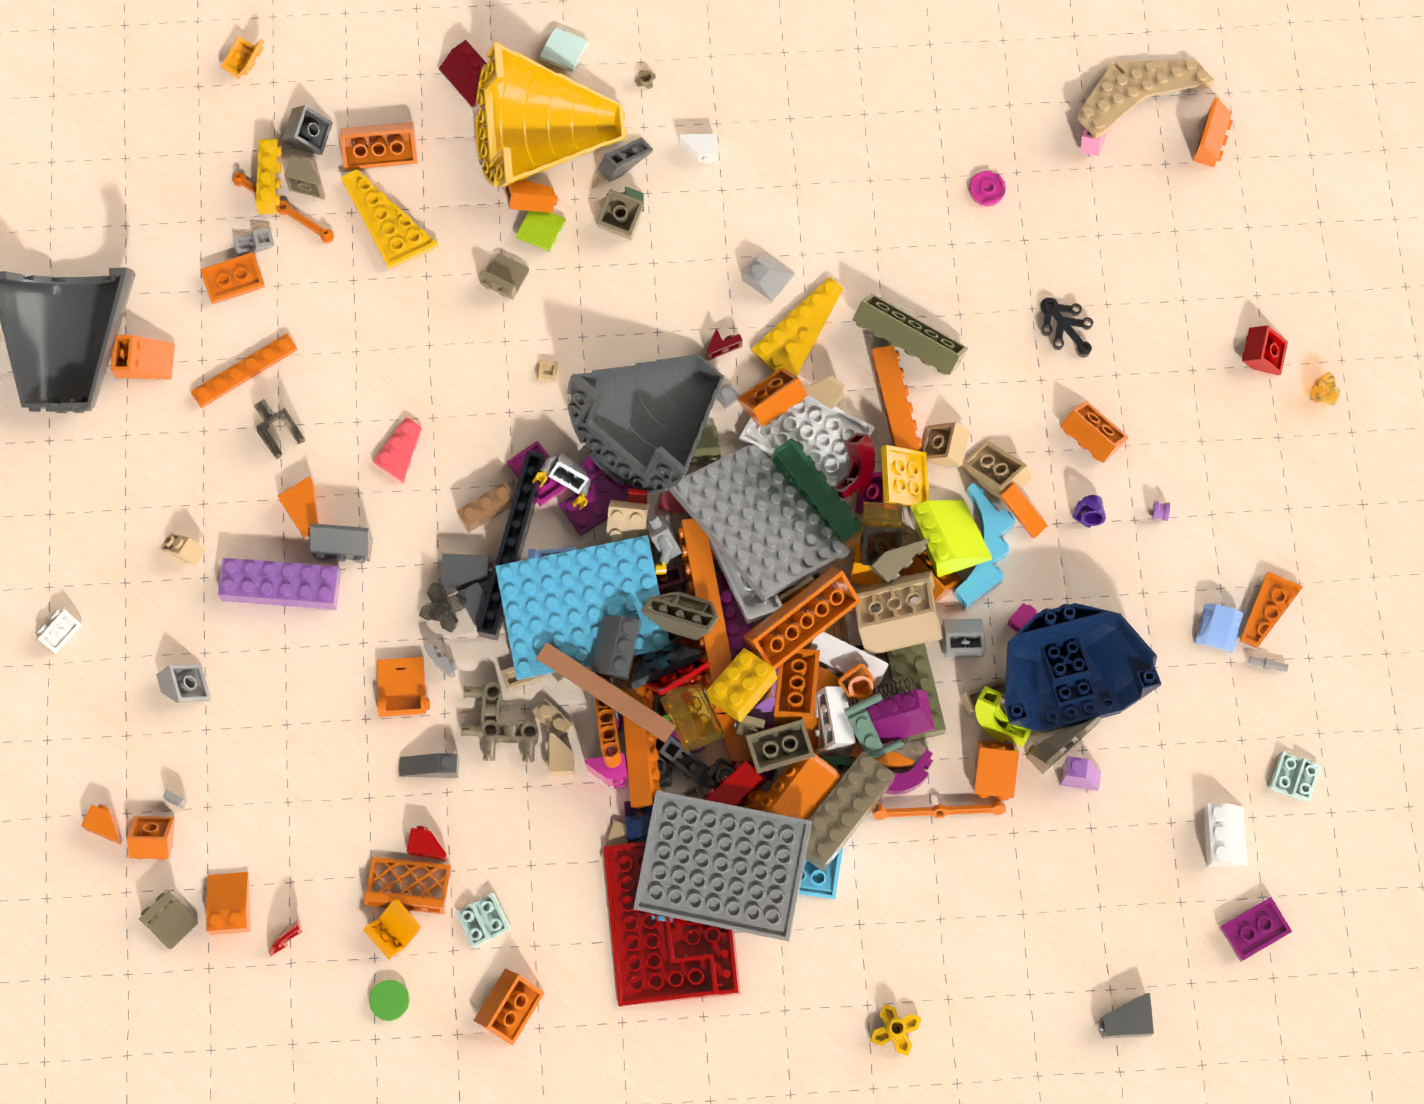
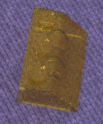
M701 683L674 688L660 698L671 723L676 725L674 730L685 752L699 749L726 736Z

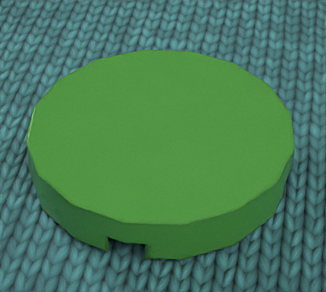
M382 981L370 993V1009L381 1020H397L409 1008V993L404 985L398 981Z

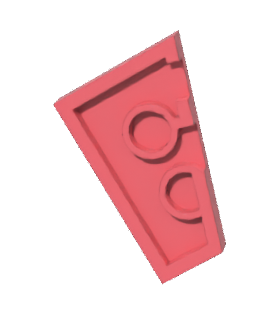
M406 417L375 457L373 463L402 483H405L408 468H410L411 459L422 427Z

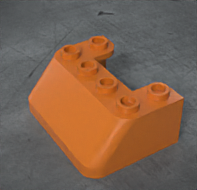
M814 753L815 757L789 764L767 793L762 790H755L749 794L744 804L750 809L809 820L839 782L840 774L835 768Z

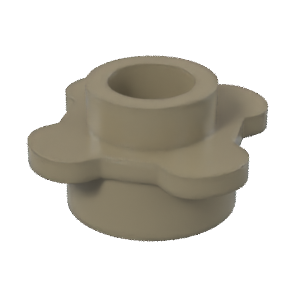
M648 70L639 71L636 85L638 87L644 86L647 89L653 88V80L656 79V75Z

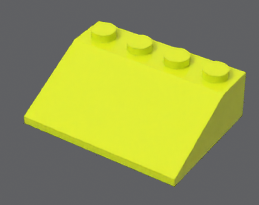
M928 500L910 506L911 521L920 540H928L925 544L927 547L925 551L937 577L992 560V556L965 500Z

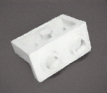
M65 609L61 611L56 610L50 617L52 621L47 626L44 624L37 631L38 636L36 639L41 641L54 654L82 626Z

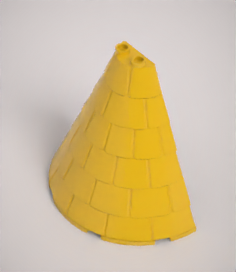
M497 42L493 43L487 54L490 60L488 64L483 65L476 97V104L480 106L478 116L475 117L478 159L483 160L481 169L489 184L496 187L508 186L518 180L525 179L560 163H565L580 155H585L626 138L627 130L624 127L625 112L621 104L560 73L557 74L518 52L515 53Z

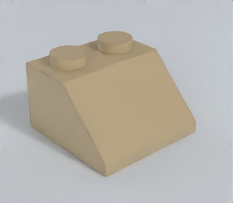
M956 422L927 425L921 452L927 453V463L943 467L962 466L970 431Z

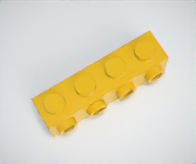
M259 139L256 187L258 214H277V205H280L278 189H281L279 173L282 172V166L279 158H282V146L278 145L277 139Z

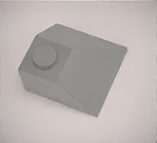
M765 253L755 258L743 272V281L773 302L795 274Z
M201 664L169 665L156 674L161 693L176 703L211 700Z

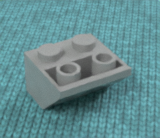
M982 619L943 620L945 658L984 656L986 646Z

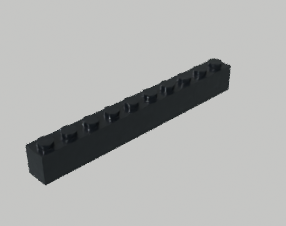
M528 450L526 452L495 566L517 562L521 559L540 491L539 486L541 485L539 480H536L534 483L532 480L540 472L547 459L546 454ZM494 566L476 631L479 637L498 641L505 615L496 567Z

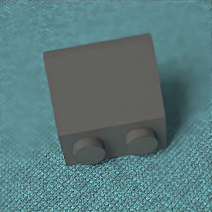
M306 105L292 108L281 141L294 149L322 155L333 122Z

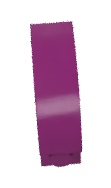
M926 749L912 770L901 774L895 773L894 781L885 794L901 795L920 787L929 776V773L924 769L928 770L934 761L931 759L933 753Z

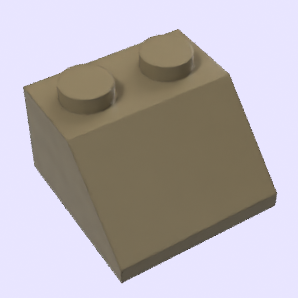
M291 155L284 173L289 191L325 199L321 180L309 160L303 156L296 157Z
M610 189L596 224L598 228L632 240L645 202Z

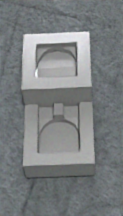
M270 228L252 231L250 235L233 237L237 257L251 252L257 253L275 245Z

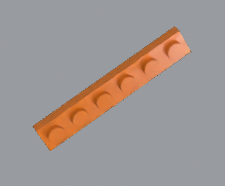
M286 333L190 392L202 409L298 349Z

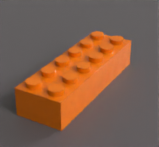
M831 567L745 634L743 639L754 655L776 669L861 601L844 572Z

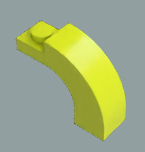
M984 686L975 707L976 717L981 727L991 737L1003 744L1005 740L1024 747L1031 729L1010 725L1008 717L1000 708L1003 694Z

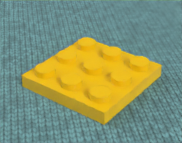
M889 445L881 446L884 503L910 507L928 501L927 453Z

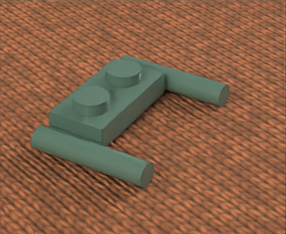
M880 693L844 709L862 751L874 759L904 746L902 740L898 739L882 747L879 736L865 709L883 700Z

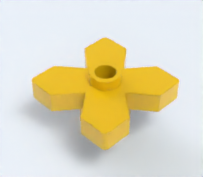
M884 1004L879 1016L885 1027L875 1029L870 1042L881 1047L892 1040L896 1053L907 1057L912 1043L906 1034L918 1030L921 1017L909 1014L900 1019L895 1007ZM893 1027H897L899 1029L898 1034H895L892 1031Z

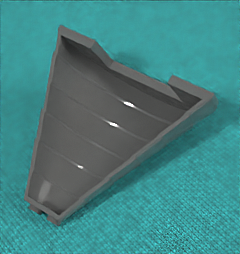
M699 354L635 363L633 366L592 370L590 373L572 374L567 393L571 395V402L568 404L571 423L580 443H586L592 452L589 455L590 458L610 478L621 485L629 484L634 489L646 490L649 494L662 493L671 488V486L673 487L680 483L687 474L689 464L694 456L710 411L713 408L724 375Z

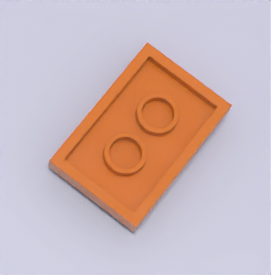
M254 252L200 269L212 304L265 287Z

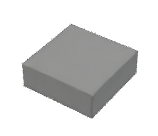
M168 790L163 794V798L166 801L180 808H184L187 803L184 798Z

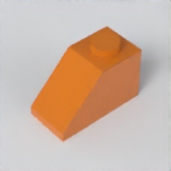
M101 804L98 807L91 805L81 827L121 845L123 841L115 818L109 812L110 809Z

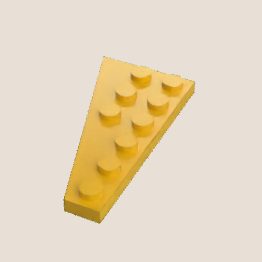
M830 276L751 349V352L773 372L784 368L798 376L829 315L839 300L843 288Z

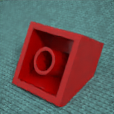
M1268 325L1249 327L1242 362L1253 370L1281 375L1288 341Z

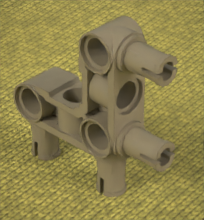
M489 682L488 684L481 685V687L464 685L463 698H481L482 710L481 723L479 725L461 724V736H478L484 743L483 760L489 761L490 753V761H495L497 743L523 744L522 761L528 762L529 754L530 762H535V745H537L539 738L537 725L534 722L518 720L517 722H503L501 720L500 713L501 707H503V695L498 683ZM492 689L498 690V694L493 697L489 696L488 692ZM494 727L496 731L494 734L489 735L486 733L487 728ZM532 728L535 730L534 735H525L527 729Z

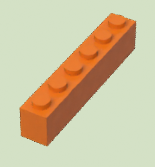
M892 345L874 348L871 351V359L892 445L894 447L919 451L922 448L920 437L916 436L917 423L915 419L912 420L911 413H913L912 403L908 402L907 399L909 391L907 385L903 383L905 376L903 368H900L898 363L900 362L899 351H895V347Z
M645 686L633 689V687L621 689L653 710L652 701L654 696L651 689ZM623 716L631 807H653L656 790L661 791L659 786L660 771L657 763L659 758L656 749L657 737Z

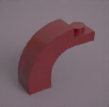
M855 433L844 443L849 454L850 466L846 476L830 490L834 497L848 498L852 495V492L862 493L870 483L875 468V450L869 434Z

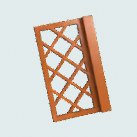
M372 857L367 889L364 894L365 906L387 908L393 900L397 899L408 911L445 914L451 865ZM376 863L385 864L388 869L378 875L375 871ZM399 865L404 866L408 870L400 877L393 871ZM417 868H424L427 873L418 879L413 871ZM437 870H446L445 877L439 881L433 875ZM391 872L396 879L389 885H386L382 877ZM411 874L416 881L409 887H406L401 880ZM430 876L435 884L426 889L421 882ZM378 880L384 886L379 892L371 891L372 885ZM399 882L404 890L399 894H395L390 888ZM419 884L424 892L419 896H414L410 890ZM439 886L443 891L442 898H433L430 892Z

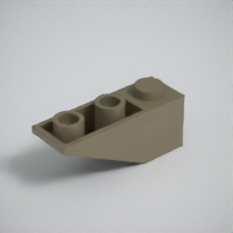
M920 540L882 552L868 567L884 583L894 582L900 576L898 572L903 567L905 569L909 567L913 562L912 558L916 554L920 555L927 548L925 544L928 540Z

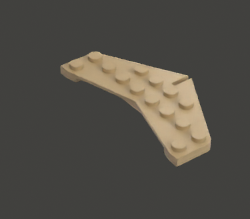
M1194 60L1115 62V65L1113 63L1110 65L1079 110L1078 120L1097 139L1105 135L1109 128L1137 103L1158 94L1193 87L1197 90L1212 86L1215 79Z

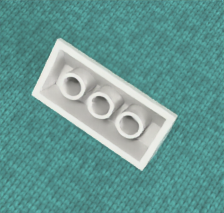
M825 632L814 638L809 650H820L819 666L827 669L834 675L842 677L844 672L852 666L856 667L858 664H865L875 678V681H873L875 688L877 685L880 686L889 664Z

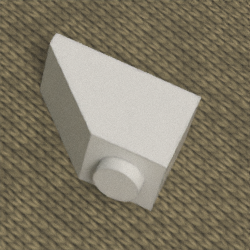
M680 134V146L698 162L709 164L717 161L716 134Z

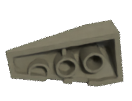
M1099 716L1049 737L1039 744L1035 742L1028 749L1030 752L1027 756L1028 760L1044 774L1097 726L1101 718Z

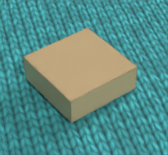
M540 360L537 379L556 382L558 362Z

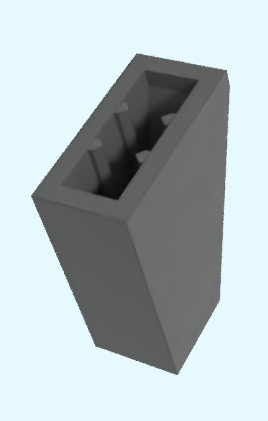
M442 554L441 596H447L463 590L476 582L481 583L489 580V573H493V562H490L489 556Z
M1145 993L1104 1015L1101 1021H1098L1099 1034L1102 1033V1038L1152 1036L1154 1034L1150 993Z

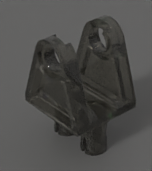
M265 399L254 405V408L263 419V422L256 426L255 430L277 460L281 458L282 452L268 432L270 424L275 421L278 423L282 421L298 444L306 441L285 408L278 413H273Z

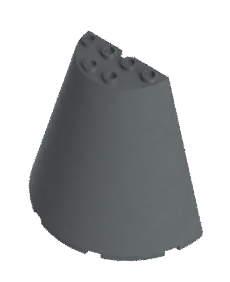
M127 267L109 268V276L50 277L36 275L25 277V275L0 271V323L21 407L29 408V412H41V409H46V412L84 413V411H92L95 408L135 280L134 270Z

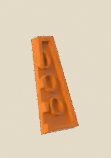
M1267 572L1239 641L1257 649L1303 586Z

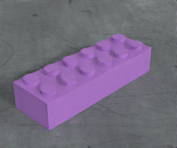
M223 558L218 596L221 601L337 610L341 571L338 566Z

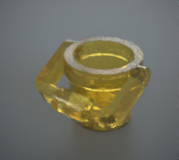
M1331 372L1325 373L1314 381L1310 393V401L1333 406L1336 404L1340 395V388L1336 387L1335 377Z

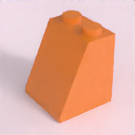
M977 740L973 784L974 794L981 798L997 796L999 800L1014 798L1019 750L1016 744Z

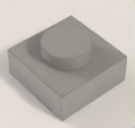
M728 382L719 389L716 399L727 409L737 401V397L740 395Z

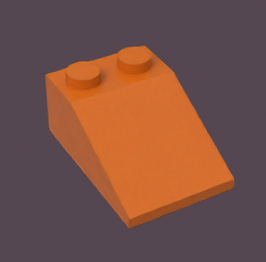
M249 872L208 875L206 932L210 935L251 932Z

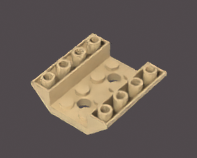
M932 570L898 577L894 582L884 583L881 581L857 587L855 592L861 601L856 605L858 629L866 653L873 655L942 639L940 621L935 610L933 596L935 585ZM918 597L916 603H909L911 598ZM881 606L878 612H871L873 607Z

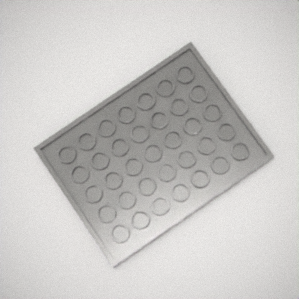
M750 444L685 476L680 483L668 489L762 601L848 556L850 552L763 450L756 445Z
M656 790L634 910L790 942L812 821Z

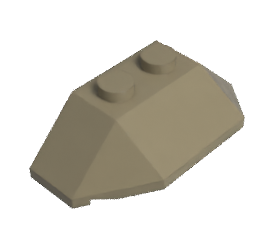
M681 592L666 593L660 596L652 595L641 609L642 613L662 630L693 640H698L710 633L719 619L711 601Z

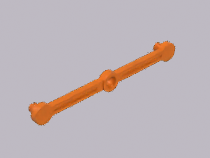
M238 172L233 175L234 185L238 187L243 186L256 195L257 186L248 181L243 173ZM280 201V205H277V212L280 215L290 216L319 235L324 243H331L334 240L332 230L323 229L290 208L287 201Z
M995 799L991 805L945 806L938 804L933 807L886 809L880 803V807L877 804L873 810V817L877 820H883L886 817L933 815L935 818H943L946 815L993 813L1001 815L1005 813L1006 806L999 799L998 802Z

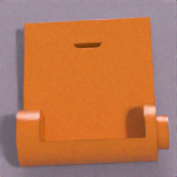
M424 657L377 660L378 716L392 717L426 714L427 710H430V700L426 698Z

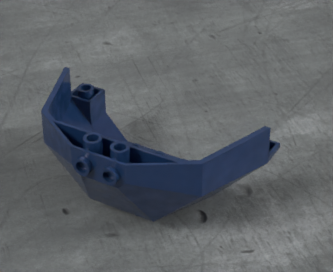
M1066 603L1057 608L1043 609L1007 642L1004 709L1010 725L1047 733L1082 724L1098 716L1102 719L1120 714L1162 685L1155 668L1158 656L1121 613L1078 603Z

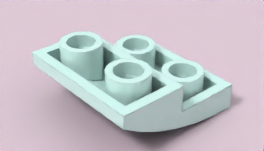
M555 28L542 50L540 59L573 72L580 62V56L588 46V40Z
M1284 751L1280 752L1269 789L1298 800L1310 802L1321 765L1305 758L1299 759Z
M491 893L456 912L472 948L511 930V926L495 893Z

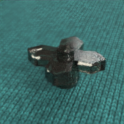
M433 582L430 584L427 592L431 603H426L421 607L419 616L427 621H440L441 627L452 633L458 624V619L454 612L461 611L464 608L467 598L458 593L447 598L444 586Z

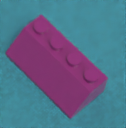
M915 689L884 698L865 708L882 744L935 730L926 691Z

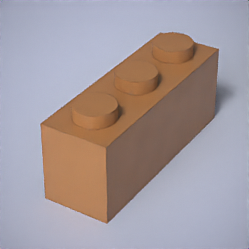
M505 481L457 510L458 518L469 533L511 508L514 493Z

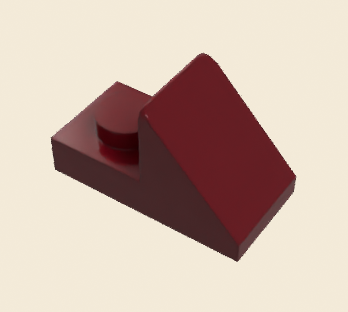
M716 328L707 349L708 361L741 348L743 344L741 335L732 334L722 340Z

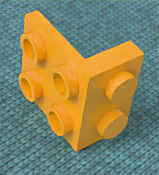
M238 36L220 68L238 79L242 75L246 76L254 67L257 56L263 51L264 47L262 44L264 40L260 39L255 45H252Z
M395 899L377 920L366 925L363 931L387 959L390 960L406 949L421 930V925L400 901Z

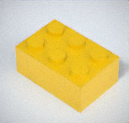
M743 648L707 690L709 701L738 722H741L777 680L775 668L746 648Z

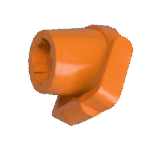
M862 663L856 667L852 666L845 671L844 675L838 680V683L849 698L865 699L873 692V681H875V678L866 665ZM846 679H849L848 689L843 683Z

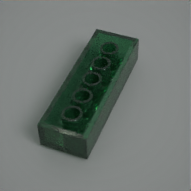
M792 437L774 450L770 460L784 476L785 480L814 509V513L819 516L820 520L826 523L825 526L832 530L834 536H837L842 544H847L862 530L861 521L856 516H852L849 512L850 507L848 504L839 499L837 490L826 482L825 474L821 470L818 471L816 469L814 460L811 456H806L803 452L802 444L798 440L795 441Z

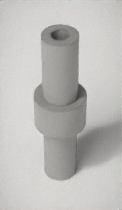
M1250 656L1248 664L1262 666L1266 670L1275 669L1287 672L1289 667L1288 664L1275 662L1274 659L1270 658L1261 659Z

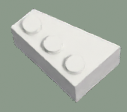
M825 686L816 692L815 718H818V730H815V736H818V749H815L816 755H835L855 744V734L844 712V709L849 707L848 696L842 687Z

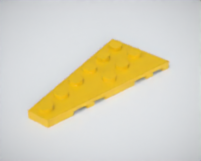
M357 169L340 177L389 270L439 246L434 239L428 236L422 228L417 226L395 203L391 202L384 193L373 186L372 182Z

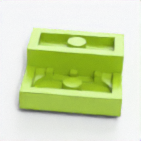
M529 211L521 224L516 238L550 252L557 241L558 234L566 223V218L550 212Z

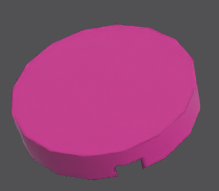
M992 171L977 173L972 178L969 186L970 196L974 202L987 207L998 204L1003 199L1006 190L1003 178L999 174L992 173Z

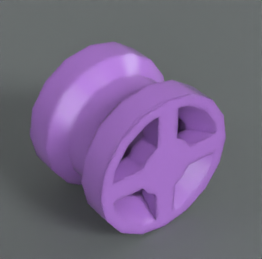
M1154 501L1152 519L1161 518L1163 521H1168L1170 503L1165 502L1162 504L1159 501Z

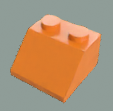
M135 816L127 836L129 858L169 859L173 848L175 817Z

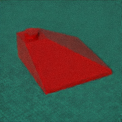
M702 658L643 686L663 695L684 684L696 681L697 677L703 674L711 664Z

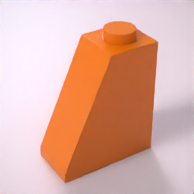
M525 179L505 186V195L509 209L553 213L554 206H557L558 196L555 195L553 187Z
M309 476L277 496L303 538L306 536L310 537L311 523L319 524L315 485Z
M715 714V724L731 764L736 766L741 761H750L752 763L746 739L743 736L735 735L737 729L733 727L735 719L730 715Z

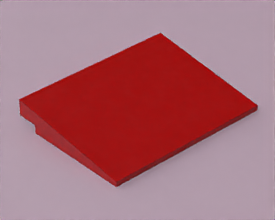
M646 841L605 846L604 858L618 1006L741 994L734 930L673 918V922H671L668 916H666V921H659L658 917L653 913L634 910Z

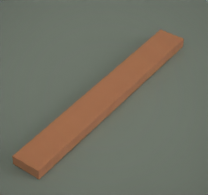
M546 642L536 657L537 660L666 743L674 731L676 725Z

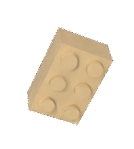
M611 500L608 510L605 544L646 536L649 504Z

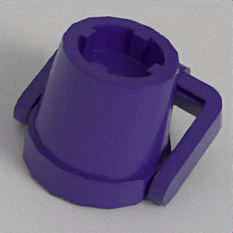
M1098 495L1083 497L1074 508L1073 519L1088 528L1103 524L1106 520V513L1102 498Z

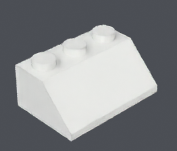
M1228 803L1207 804L1203 808L1207 867H1247L1243 807Z

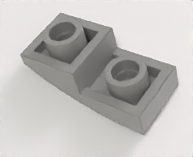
M431 642L425 644V651L432 662L451 678L456 677L454 671L457 669L453 660L448 661L446 655L441 657L437 646L433 647Z

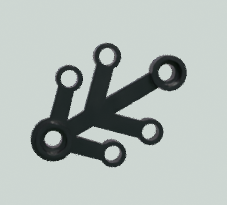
M1051 297L1043 299L1040 309L1045 316L1041 334L1043 336L1051 335L1053 330L1051 319L1053 316L1057 321L1052 347L1055 350L1063 348V332L1065 331L1077 345V355L1082 358L1088 357L1092 350L1091 344L1083 341L1071 326L1090 330L1094 323L1090 317L1082 320L1061 315L1060 312L1071 313L1073 316H1078L1082 310L1081 305L1078 303L1070 306L1058 304L1057 300ZM1047 304H1052L1053 307L1048 308ZM1076 307L1079 311L1075 312L1073 308ZM1088 321L1091 325L1087 326L1084 322ZM1044 328H1049L1050 331L1045 332ZM1055 342H1060L1061 346H1057ZM1081 346H1086L1088 349L1083 350Z

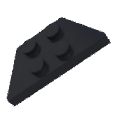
M678 642L667 644L662 650L650 652L640 659L630 683L633 689L639 688L698 661L703 656L700 650Z

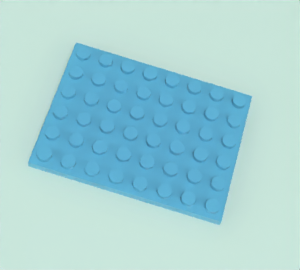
M648 535L495 566L517 680L556 673L536 659L546 642L581 665H592L603 615L623 616L641 620L642 625L635 656L662 650L665 645L670 644L668 632L662 630L641 611L650 596H660Z

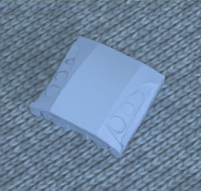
M1205 604L1195 644H1204L1233 653L1243 613L1237 609L1218 604Z

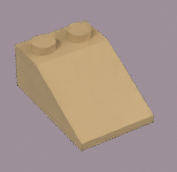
M988 440L980 445L962 463V467L991 495L1000 501L1002 499L998 495L1011 483H1015L1021 489L1031 480L1028 466Z

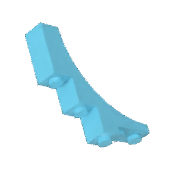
M975 483L967 488L966 494L974 504L979 516L982 538L992 556V560L977 564L967 580L955 589L954 596L965 610L1002 583L1003 573L994 565L1008 555L1009 545L1000 537L1013 529L1016 523L1015 517L1010 511L1002 508L997 512L996 505L992 501H988L983 489L980 486L977 487Z

